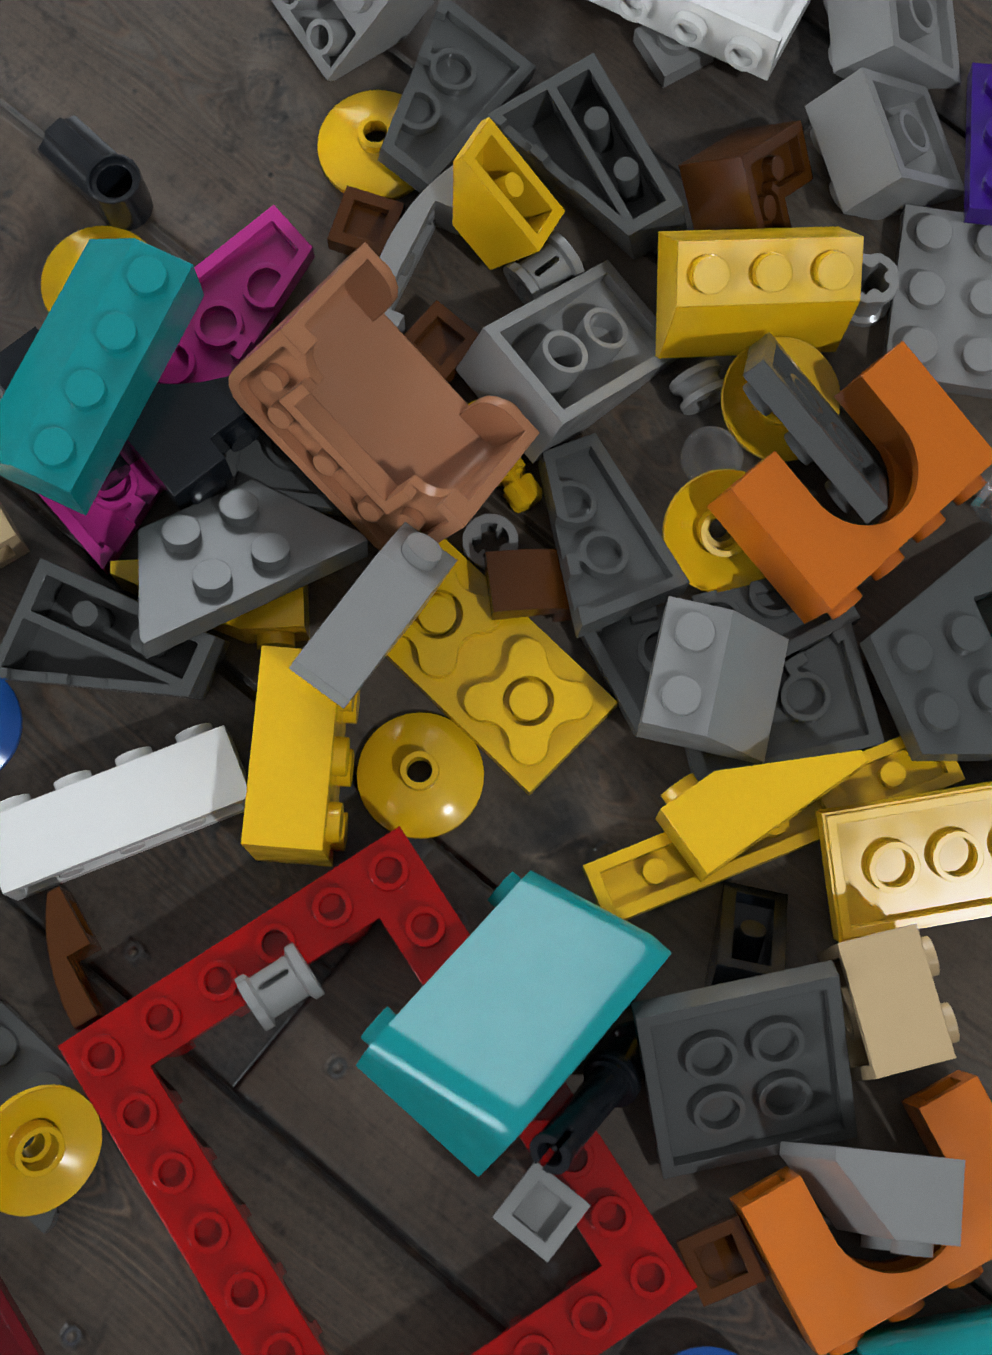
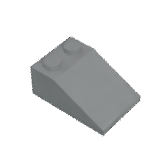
M606 260L483 327L455 370L478 398L489 395L511 401L540 432L524 452L528 459L535 463L540 460L544 451L566 444L577 437L678 358H657L655 356L656 316L609 260Z

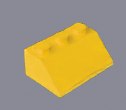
M839 226L658 231L655 356L657 358L736 356L768 332L773 337H791L802 340L816 348L819 352H836L861 298L864 236Z

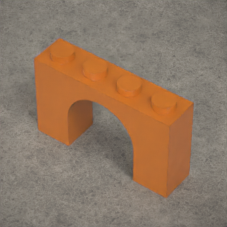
M901 341L873 362L834 396L874 444L886 465L890 488L888 508L876 525L852 524L829 513L812 496L776 451L750 468L707 505V508L804 624L825 613L832 620H835L848 611L863 597L857 587L865 579L871 576L874 581H877L892 571L905 558L899 548L910 538L915 543L924 540L946 521V518L940 512L951 501L956 506L961 505L987 483L981 474L992 464V448L904 341Z
M956 1070L901 1101L930 1156L965 1160L961 1247L934 1244L933 1258L901 1255L893 1259L873 1261L851 1256L845 1253L834 1239L801 1175L788 1166L781 1168L729 1198L762 1262H764L769 1271L770 1277L804 1341L817 1355H825L827 1353H830V1355H843L858 1347L857 1342L864 1336L865 1331L886 1319L894 1323L915 1315L925 1306L923 1298L944 1286H947L948 1289H955L971 1283L983 1273L984 1269L981 1265L992 1259V1102L977 1075Z

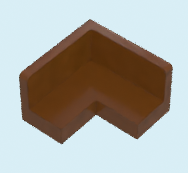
M801 120L739 129L678 165L694 230L792 228L785 197L813 180Z

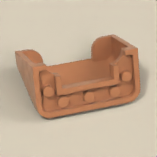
M365 242L350 254L232 370L229 375V388L233 398L240 407L379 551L404 522L420 533L432 537L439 543L468 524L540 432L521 413L520 409L509 400L487 395L468 405L384 314L398 297V285L390 267Z

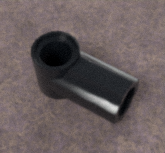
M75 115L65 119L59 117L45 130L43 141L38 147L40 156L98 209L108 226L131 231L136 230L147 222L153 209L152 197L138 166L132 159L125 155L117 154ZM122 188H130L125 195L118 198H110L115 191Z

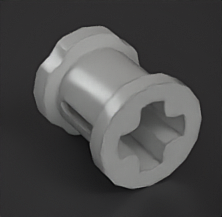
M552 231L539 252L529 255L519 264L513 261L503 267L504 275L511 289L524 305L562 285L567 280H571L585 272L578 254L569 242L556 231Z
M881 253L863 254L861 298L849 324L865 328L876 325L886 315L890 307V301L894 298L900 287L898 267L889 257ZM867 287L872 288L867 294L862 292Z
M293 942L284 947V956L251 977L241 974L234 979L241 995L265 1031H269L276 1026V1017L308 996L318 999L325 994L317 978Z

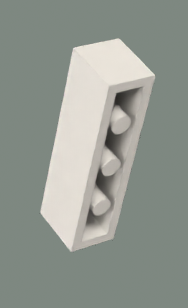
M211 723L195 725L178 733L175 736L176 744L155 752L149 746L133 749L114 760L116 767L93 776L90 770L66 775L54 782L55 791L31 799L30 794H21L0 801V888L2 894L19 901L244 812L248 778L233 738L226 727L222 725L213 729Z

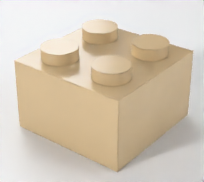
M917 923L840 942L817 953L819 962L832 960L839 974L850 1073L853 1081L878 1079L956 1058L953 1043H957L960 1040L956 1017L948 1002L940 1003L933 980V977L938 976L940 973L937 953L929 936H920Z

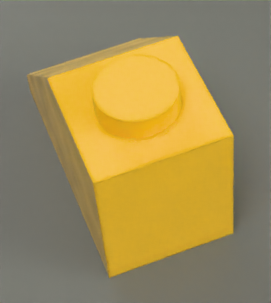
M488 117L479 123L453 161L452 225L486 266L492 270L539 252L565 213V210L492 119Z

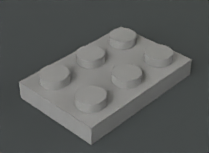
M905 204L900 217L895 264L899 270L900 287L894 298L890 301L883 355L901 341H904L945 392L992 399V226L964 223L963 212Z

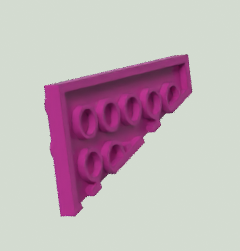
M272 205L194 267L204 297L158 383L184 384L227 377L259 344L315 258L313 247L275 205ZM139 460L130 465L129 474L119 484L109 490H99L86 516L38 494L106 575L110 572V561L119 559L163 491Z

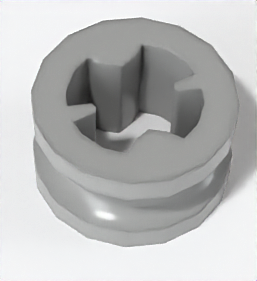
M711 359L698 363L678 375L670 383L669 388L672 394L675 396L680 395L683 398L680 409L684 415L699 413L721 401V389L724 379H720L718 375L722 370L718 360Z
M483 514L475 517L466 526L463 533V555L483 575H486L484 565L485 550L482 549L477 553L473 546H477L482 542V533L495 531L496 540H499L502 536L506 538L507 543L501 545L499 551L518 550V533L514 525L506 517L498 514Z

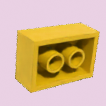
M262 646L241 845L256 861L333 867L334 850L345 851L347 842L348 812H344V804L339 802L340 786L351 787L354 749L350 748V737H345L346 723L357 724L360 689L343 709L289 669L302 649Z

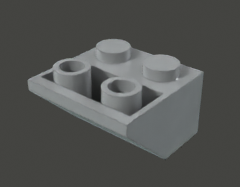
M271 0L327 81L339 79L403 41L435 2V0Z

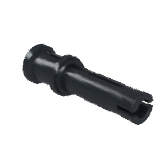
M634 1021L623 1022L612 1031L608 1039L607 1050H599L588 1059L584 1067V1082L581 1083L576 1092L554 1118L531 1140L529 1152L536 1164L550 1148L555 1152L542 1168L543 1171L554 1175L567 1171L574 1158L614 1108L626 1107L638 1097L642 1089V1079L644 1077Z

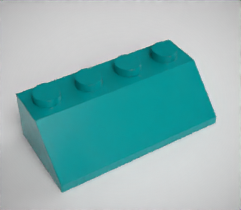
M136 238L89 239L0 400V476L85 516L87 515L204 297L193 264Z

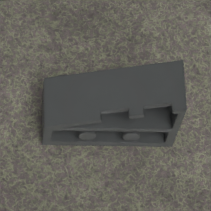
M595 53L590 54L487 114V117L492 119L538 178L633 260L658 247V231H687L682 201Z
M40 558L0 645V679L205 700L231 642L204 632L146 659L142 654L139 640V601L60 565Z

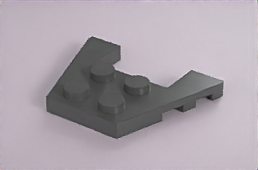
M992 535L860 643L912 761H989L992 759V637L975 601L992 596Z

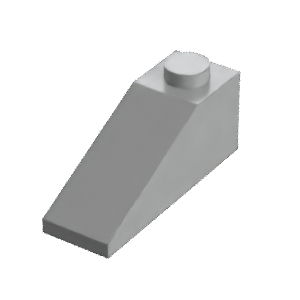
M404 522L294 659L289 669L344 709L422 612L457 562V559L444 551L432 537L420 533Z

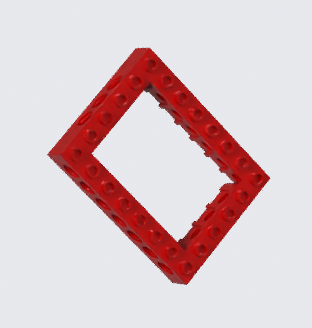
M400 826L58 1045L69 1067L242 1355H329L319 1339V1335L323 1330L315 1319L310 1323L283 1279V1275L287 1271L281 1261L274 1264L247 1220L248 1217L252 1216L246 1204H237L212 1162L217 1159L216 1154L211 1147L202 1146L178 1107L183 1100L177 1090H169L166 1087L154 1064L165 1057L176 1058L186 1054L196 1047L193 1041L231 1016L243 1017L249 1013L251 1009L237 988L234 979L241 974L251 977L284 956V947L291 942L295 944L309 966L344 943L352 946L369 933L373 922L380 918L398 949L424 986L470 934ZM566 1082L560 1086L519 1135L528 1151L533 1137L543 1130L573 1095ZM597 1130L574 1158L569 1169L562 1174H555L554 1176L591 1205L576 1227L601 1266L593 1272L585 1271L565 1282L566 1288L527 1316L522 1318L521 1314H518L512 1318L507 1329L470 1355H599L698 1287ZM550 1148L538 1163L544 1167L554 1155V1150Z

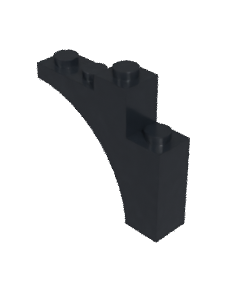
M36 326L0 352V388L4 393L39 332ZM229 376L195 383H157L100 490H109L119 484L129 474L130 465L139 460L180 511L194 504L198 505L204 500L226 491V483L233 478L224 454L230 449L233 452H237L246 448L260 435L262 429L233 398L229 388Z

